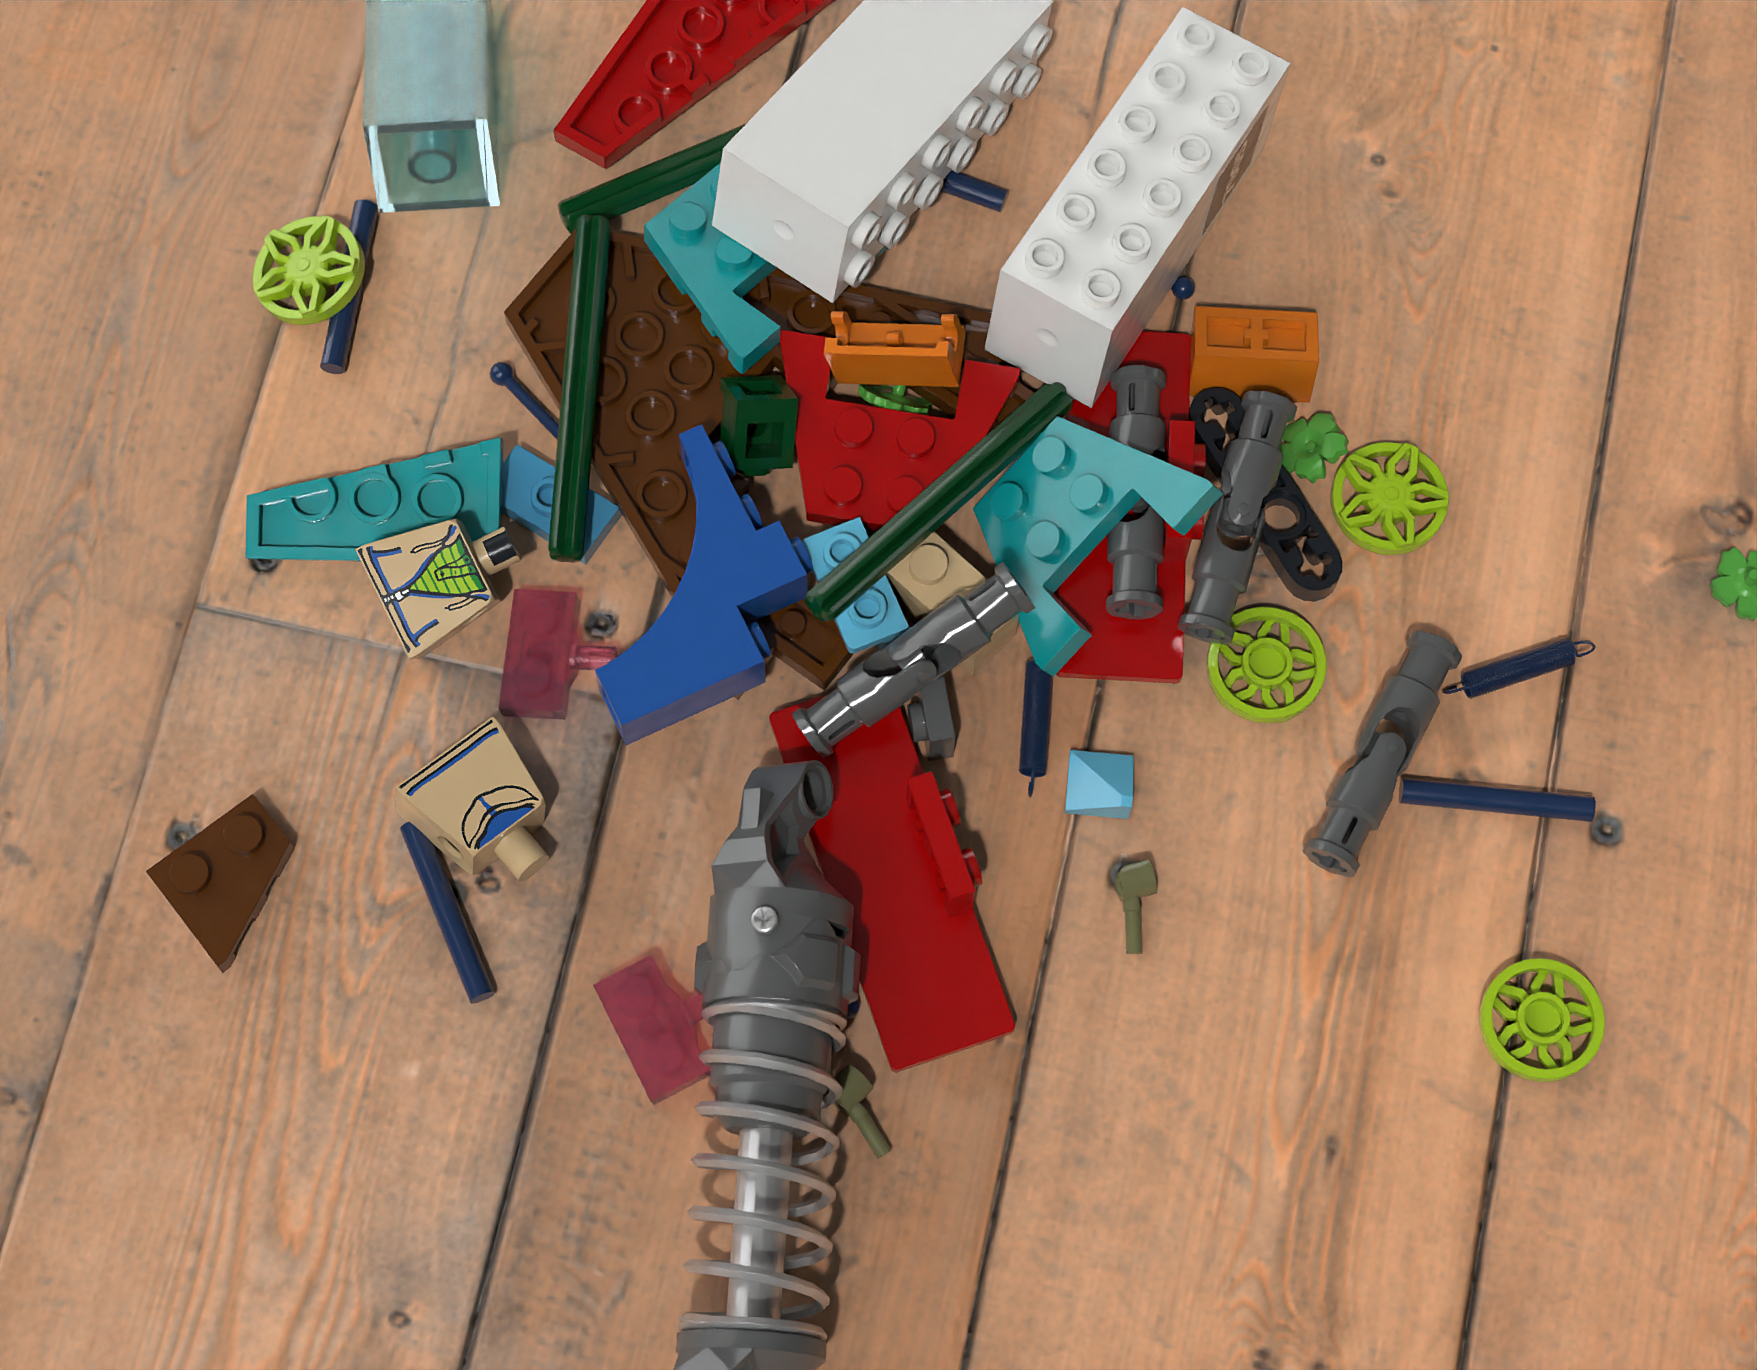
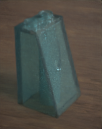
M366 0L363 130L379 213L500 206L493 10L491 0Z

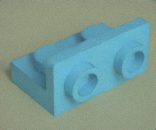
M860 517L803 540L818 583L869 539ZM886 575L834 620L850 653H857L874 645H877L879 650H882L909 629Z

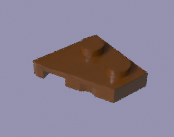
M252 794L146 872L223 973L232 966L236 958L234 951L250 921H256L268 899L267 891L271 882L280 877L294 848L254 794Z

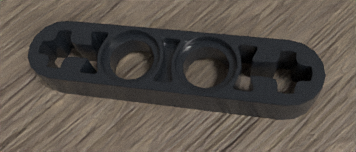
M1213 387L1203 390L1195 396L1189 410V421H1195V444H1205V461L1221 485V472L1228 446L1224 451L1220 450L1223 449L1226 436L1217 423L1213 422L1207 425L1203 423L1206 411L1211 409L1216 415L1228 414L1225 432L1230 440L1233 441L1238 438L1245 410L1241 407V399L1234 392L1225 388ZM1282 464L1276 486L1263 498L1260 509L1266 510L1275 505L1284 506L1295 514L1297 526L1289 532L1280 533L1271 530L1265 524L1259 546L1285 587L1293 596L1303 601H1319L1325 599L1334 591L1342 573L1343 561L1334 543ZM1304 536L1309 538L1306 539L1302 548V552L1308 562L1313 566L1320 563L1325 565L1321 581H1318L1312 574L1305 577L1299 574L1304 560L1296 544ZM1291 548V550H1290L1288 553H1285V552L1283 551V550H1286V549Z

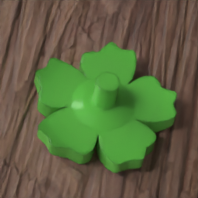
M859 384L857 391L865 401L876 407L927 415L932 403L924 398L904 395L905 385H894L893 387L882 385L881 387L874 386L872 388L865 384Z
M1317 413L1310 419L1309 423L1302 418L1286 427L1283 435L1285 443L1280 446L1279 451L1284 456L1282 464L1288 474L1295 471L1299 478H1307L1314 484L1318 479L1326 477L1324 461L1336 463L1340 456L1349 452L1347 449L1349 441L1345 435L1338 433L1340 429L1335 423L1333 415Z
M1733 547L1730 551H1724L1721 554L1720 564L1716 568V572L1720 577L1715 578L1709 584L1712 590V597L1720 601L1724 607H1731L1736 602L1735 612L1737 617L1754 621L1757 617V551H1751L1745 559L1743 554L1736 547Z

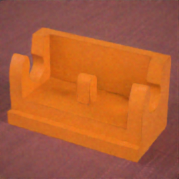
M1205 306L1194 307L1190 335V396H1197L1203 390L1217 387L1234 392L1240 399H1242L1243 394L1247 391H1267L1286 397L1291 402L1310 403L1319 366L1318 313Z
M846 311L831 312L832 324L835 325L836 338L825 339L824 356L837 383L959 387L966 330L964 325L960 324L956 314H942V325L856 323L851 322Z

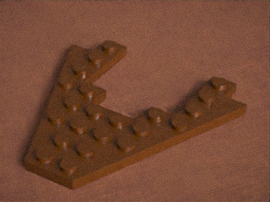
M576 229L504 311L508 327L559 411L561 406ZM611 230L591 464L615 504L620 507L622 516L669 594L673 597L685 573L693 547L696 528V500L690 478L681 459L679 434L702 424L712 443L721 433L723 392L720 390L721 377L768 376L774 367L784 373L780 342L745 373L741 374L728 360L727 348L718 336L712 337L701 322L702 313L687 293L681 294L644 242V237ZM776 268L742 297L744 301L781 327L780 334L781 330L830 338H836L835 325L832 324L831 320L832 311H846L851 322L932 325H942V314H956L960 324L964 325L966 330L959 387L906 386L928 402H932L931 404L953 419L955 418L965 359L1003 366L1007 364L1005 360L984 350L992 313L859 285L856 288L849 285L832 303L779 268ZM833 373L831 375L828 395L838 384ZM1018 382V387L1005 404L997 419L995 428L1028 400L1034 392ZM736 473L735 476L729 478L739 497L750 492L749 482ZM805 599L753 621L757 622L762 630L771 652V657L764 660L765 666L773 656H776L824 691L854 654L847 650L835 621L826 620L821 622L813 616L812 610L806 605ZM744 692L735 696L734 698L739 700L740 697L744 694Z

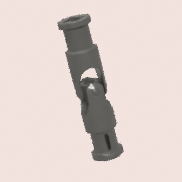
M1145 365L1121 367L1110 376L1111 388L1116 392V418L1109 425V438L1164 461L1166 426L1165 422L1159 417L1160 392L1166 387V374L1158 368H1151ZM1141 497L1130 510L1136 514L1145 515L1130 522H1122L1121 519L1107 534V560L1113 565V592L1106 599V610L1112 616L1126 619H1147L1163 612V599L1157 595V565L1164 561V519Z
M1247 391L1242 397L1241 407L1245 410L1238 438L1229 443L1221 472V491L1223 495L1212 505L1192 573V579L1196 582L1189 611L1188 614L1181 615L1178 622L1179 630L1197 640L1208 643L1229 644L1234 637L1235 630L1230 626L1238 596L1246 593L1265 525V509H1260L1263 498L1276 486L1284 457L1279 451L1287 422L1293 421L1297 412L1296 405L1291 403L1286 397L1275 393ZM1217 526L1223 535L1230 538L1250 536L1247 549L1245 551H1237L1222 544L1219 540Z
M1002 562L995 567V575L964 597L957 593L897 637L888 646L875 652L837 680V688L809 709L799 708L793 712V718L817 753L822 758H827L834 753V745L862 725L871 728L910 700L914 694L925 686L931 684L991 642L990 634L1021 611L1029 613L1036 607L1010 569ZM939 644L935 652L930 656L923 649L925 646Z
M1418 630L1411 632L1406 642L1409 652L1397 676L1388 678L1357 741L1355 755L1358 758L1354 766L1338 778L1326 803L1329 813L1316 839H1308L1303 849V853L1308 859L1320 868L1344 877L1355 876L1360 866L1356 858L1369 831L1377 830L1393 799L1397 777L1408 768L1440 704L1437 693L1448 671L1456 669L1462 659V654L1458 651L1457 647L1443 637ZM1381 719L1391 721L1400 728L1404 734V740L1393 732H1375Z

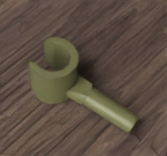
M1149 860L1125 865L1116 874L1114 880L1118 897L1123 903V912H1125L1126 954L1143 953L1142 910L1139 898L1157 894L1158 891L1154 870Z
M847 1065L834 1078L843 1087L842 1096L833 1105L844 1114L849 1115L852 1122L856 1123L877 1159L890 1152L891 1148L869 1115V1112L860 1104L873 1090V1086L853 1065Z

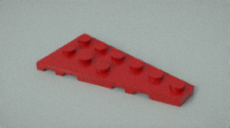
M646 0L554 128L555 142L607 169L835 0Z

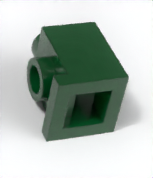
M782 376L721 377L720 390L723 392L720 441L726 447L735 471L748 476H764L770 474L772 469L793 468L798 397ZM748 423H757L754 427L747 428Z

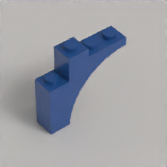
M702 424L679 434L681 459L690 478L696 500L695 535L685 573L674 596L649 630L625 652L608 664L595 669L599 691L625 745H629L766 683L764 660L771 657V652L762 630L757 622L753 621L805 599L807 595V574L813 572L810 557L800 538L797 536L789 540L780 521L763 527L760 515L749 494L738 496L729 479L736 475L730 455L721 441L714 444L711 443Z

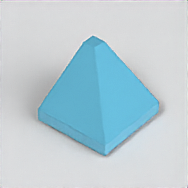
M1070 750L1065 813L1129 819L1133 803L1134 756Z

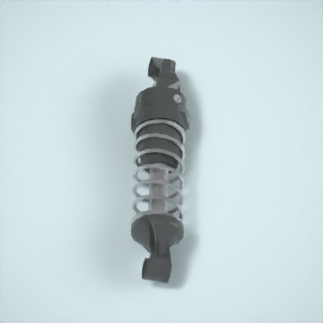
M810 760L760 766L752 770L743 788L738 826L725 840L711 865L715 894L710 896L707 941L697 946L694 991L703 996V1019L714 1027L712 1049L704 1050L698 1057L705 1065L711 1066L710 1084L716 1089L715 1101H701L694 1108L701 1116L716 1118L726 1131L739 1135L738 1156L697 1153L690 1159L697 1168L737 1170L734 1208L693 1206L687 1211L693 1220L733 1223L730 1260L689 1259L683 1264V1267L688 1273L729 1277L727 1312H685L678 1318L681 1321L678 1325V1329L681 1332H677L676 1353L678 1357L673 1370H816L826 1361L827 1342L824 1340L827 1338V1334L821 1327L793 1320L811 1317L821 1312L829 1305L830 1298L814 1283L784 1274L785 1269L803 1267L819 1262L826 1258L833 1249V1244L818 1230L787 1220V1218L820 1211L836 1199V1191L820 1176L791 1166L822 1160L839 1148L840 1139L828 1127L820 1123L821 1110L833 1104L842 1096L843 1087L830 1075L831 1056L845 1046L846 1036L841 1030L847 1024L848 1004L857 1000L859 994L861 954L851 948L854 905L824 879L803 841L805 835L819 819L827 816L832 807L833 784L827 768L820 761ZM812 1133L826 1140V1144L822 1147L792 1153L793 1139L802 1138ZM790 1180L817 1189L823 1195L817 1199L788 1204ZM786 1234L813 1242L819 1248L814 1251L785 1256ZM783 1288L802 1293L816 1300L804 1305L781 1308Z

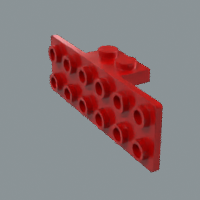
M1142 331L1118 369L1130 365H1145L1151 368H1158L1166 374V387L1160 392L1159 417L1165 422L1166 426L1164 462L1204 478L1205 444H1195V421H1189L1191 337L1185 333ZM1110 381L1092 408L1072 398L1073 406L1071 411L1065 415V420L1109 438V425L1116 418V392L1111 388ZM1129 510L1122 518V522L1139 519L1145 514H1136ZM1204 515L1185 536L1174 530L1164 520V561L1157 565V595L1163 599V612L1155 617L1126 619L1112 616L1107 612L1106 599L1113 592V565L1107 560V535L1058 587V599L1092 634L1056 673L1058 677L1177 684L1181 681L1183 676L1184 632L1178 629V622L1180 616L1184 614L1186 558L1191 541L1202 540Z
M827 695L772 712L769 715V723L783 763L810 760L820 761L827 768L833 784L832 807L827 816L819 819L809 830L808 835L824 879L854 905L851 948L861 954L859 981L891 1071L900 1072L1011 1035L1015 1030V1022L973 910L976 894L975 887L983 884L979 865L971 847L960 849L953 827L961 825L952 792L949 788L938 789L932 771L923 772L900 707L871 728L862 725L834 745V753L827 758H822L812 747L792 715L799 708L809 709Z

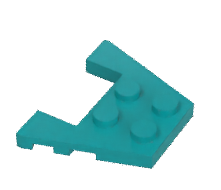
M719 163L644 225V242L681 294L687 293L702 313L701 322L712 337H719L728 350V360L738 372L743 374L780 342L781 327L742 299L745 294L777 267L712 226L721 165ZM883 246L882 249L875 255V259L888 248L886 246Z
M1057 416L973 508L996 566L1002 562L1006 564L1036 607L1029 613L1021 611L1018 621L1039 668L1054 677L1092 636L1082 623L1054 595V592L1141 497L1174 530L1185 536L1223 495V492L1205 478Z

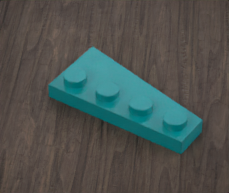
M501 437L471 446L453 450L447 449L425 454L414 459L392 464H381L360 469L361 471L330 478L324 477L247 495L245 558L250 560L361 562L355 549L362 545L452 519H458L463 522L473 542L502 527L503 439Z

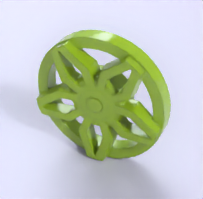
M322 215L301 218L283 226L279 230L273 229L264 238L265 244L257 256L253 270V289L262 305L274 317L283 322L294 325H308L332 317L352 300L363 279L365 259L362 247L351 231L334 218ZM325 232L323 241L319 246H316V242ZM304 235V245H302L297 237ZM338 236L346 241L350 256L335 251ZM285 245L292 247L294 250L289 256L282 255L280 252ZM273 260L280 266L270 269ZM335 264L344 265L345 267L335 269ZM285 279L281 285L272 287L278 281ZM344 281L339 290L324 302L326 290L329 286ZM293 296L299 310L283 308L273 301ZM304 297H311L309 308Z
M1381 442L1360 448L1347 457L1334 478L1330 502L1333 516L1339 528L1356 545L1377 554L1401 555L1421 548L1437 534L1447 514L1449 491L1439 468L1429 457L1420 452L1419 448L1408 443ZM1391 457L1385 464V473L1382 472L1378 463L1369 459ZM1401 460L1409 462L1408 473L1405 476L1395 473V467ZM1355 467L1370 473L1373 479L1370 482L1364 480ZM1418 468L1427 476L1431 484L1420 482L1412 485L1417 478ZM1347 477L1355 491L1362 494H1358L1344 507L1342 489L1344 480ZM1422 494L1435 498L1436 501L1420 503L1415 501L1416 495ZM1364 506L1367 514L1349 517L1358 507ZM1435 513L1431 524L1424 531L1414 536L1415 517L1413 515L1420 517ZM1376 522L1382 524L1381 529L1390 541L1370 536L1359 528L1374 526ZM1401 522L1405 523V540L1395 527L1396 524Z
M1274 607L1246 609L1233 615L1230 626L1235 630L1251 622L1265 621L1257 633V640L1254 641L1250 635L1234 633L1230 644L1243 647L1245 649L1243 656L1236 655L1226 644L1211 643L1206 662L1210 686L1219 703L1239 717L1258 723L1287 722L1304 712L1315 701L1322 688L1327 668L1324 647L1312 627L1291 612ZM1275 623H1279V640L1267 638ZM1289 628L1302 637L1311 653L1299 649H1288L1290 644ZM1218 653L1221 654L1229 665L1239 667L1231 670L1224 681L1219 672ZM1293 662L1315 667L1299 672L1292 670ZM1244 679L1249 685L1248 689L1236 694H1232L1229 691L1238 680ZM1313 679V683L1307 693L1295 702L1294 687L1290 682L1298 684ZM1259 690L1261 691V702L1266 709L1252 707L1245 704L1244 701L1252 699L1256 691ZM1280 690L1284 698L1283 708L1277 705L1271 697L1270 691Z
M1538 958L1517 962L1498 974L1482 998L1479 1011V1025L1483 1041L1496 1063L1512 1074L1526 1080L1554 1082L1576 1074L1593 1059L1604 1037L1605 1015L1596 990L1580 972L1559 961ZM1538 972L1529 987L1530 995L1523 988L1505 984L1518 975ZM1548 973L1551 974L1553 994L1541 992L1540 990ZM1563 979L1577 989L1587 1006L1574 1002L1565 1004L1562 1001L1565 996ZM1496 995L1516 1000L1519 1004L1516 1011L1510 1010ZM1492 1009L1503 1020L1514 1021V1024L1508 1025L1503 1029L1498 1038L1493 1026ZM1570 1015L1590 1019L1591 1022L1573 1027L1570 1026ZM1591 1032L1586 1049L1578 1059L1573 1061L1571 1043L1565 1036L1575 1038ZM1518 1034L1524 1041L1523 1046L1507 1052L1504 1048L1505 1044L1511 1036ZM1555 1045L1559 1049L1562 1067L1557 1066L1548 1054L1547 1047ZM1533 1047H1537V1059L1545 1069L1531 1067L1517 1059L1529 1055Z

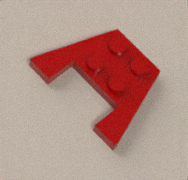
M781 330L780 349L786 383L798 397L795 447L806 518L810 522L838 526L860 517L866 531L877 532L995 428L997 419L1005 404L1018 387L1020 368L965 359L954 419L827 399L832 370L824 356L825 339L830 337Z

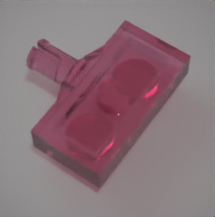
M514 589L498 709L503 716L565 720L569 689L576 679L578 671H595V669L608 664L618 657L617 646L615 645L595 646L580 644L577 633L580 599L576 592Z
M652 955L593 985L653 1105L710 1076L711 1070L709 1066L705 1065L698 1057L702 1052L698 1046L697 1027L695 1025L696 1022L703 1019V996L696 993L683 1000L679 994L668 986Z

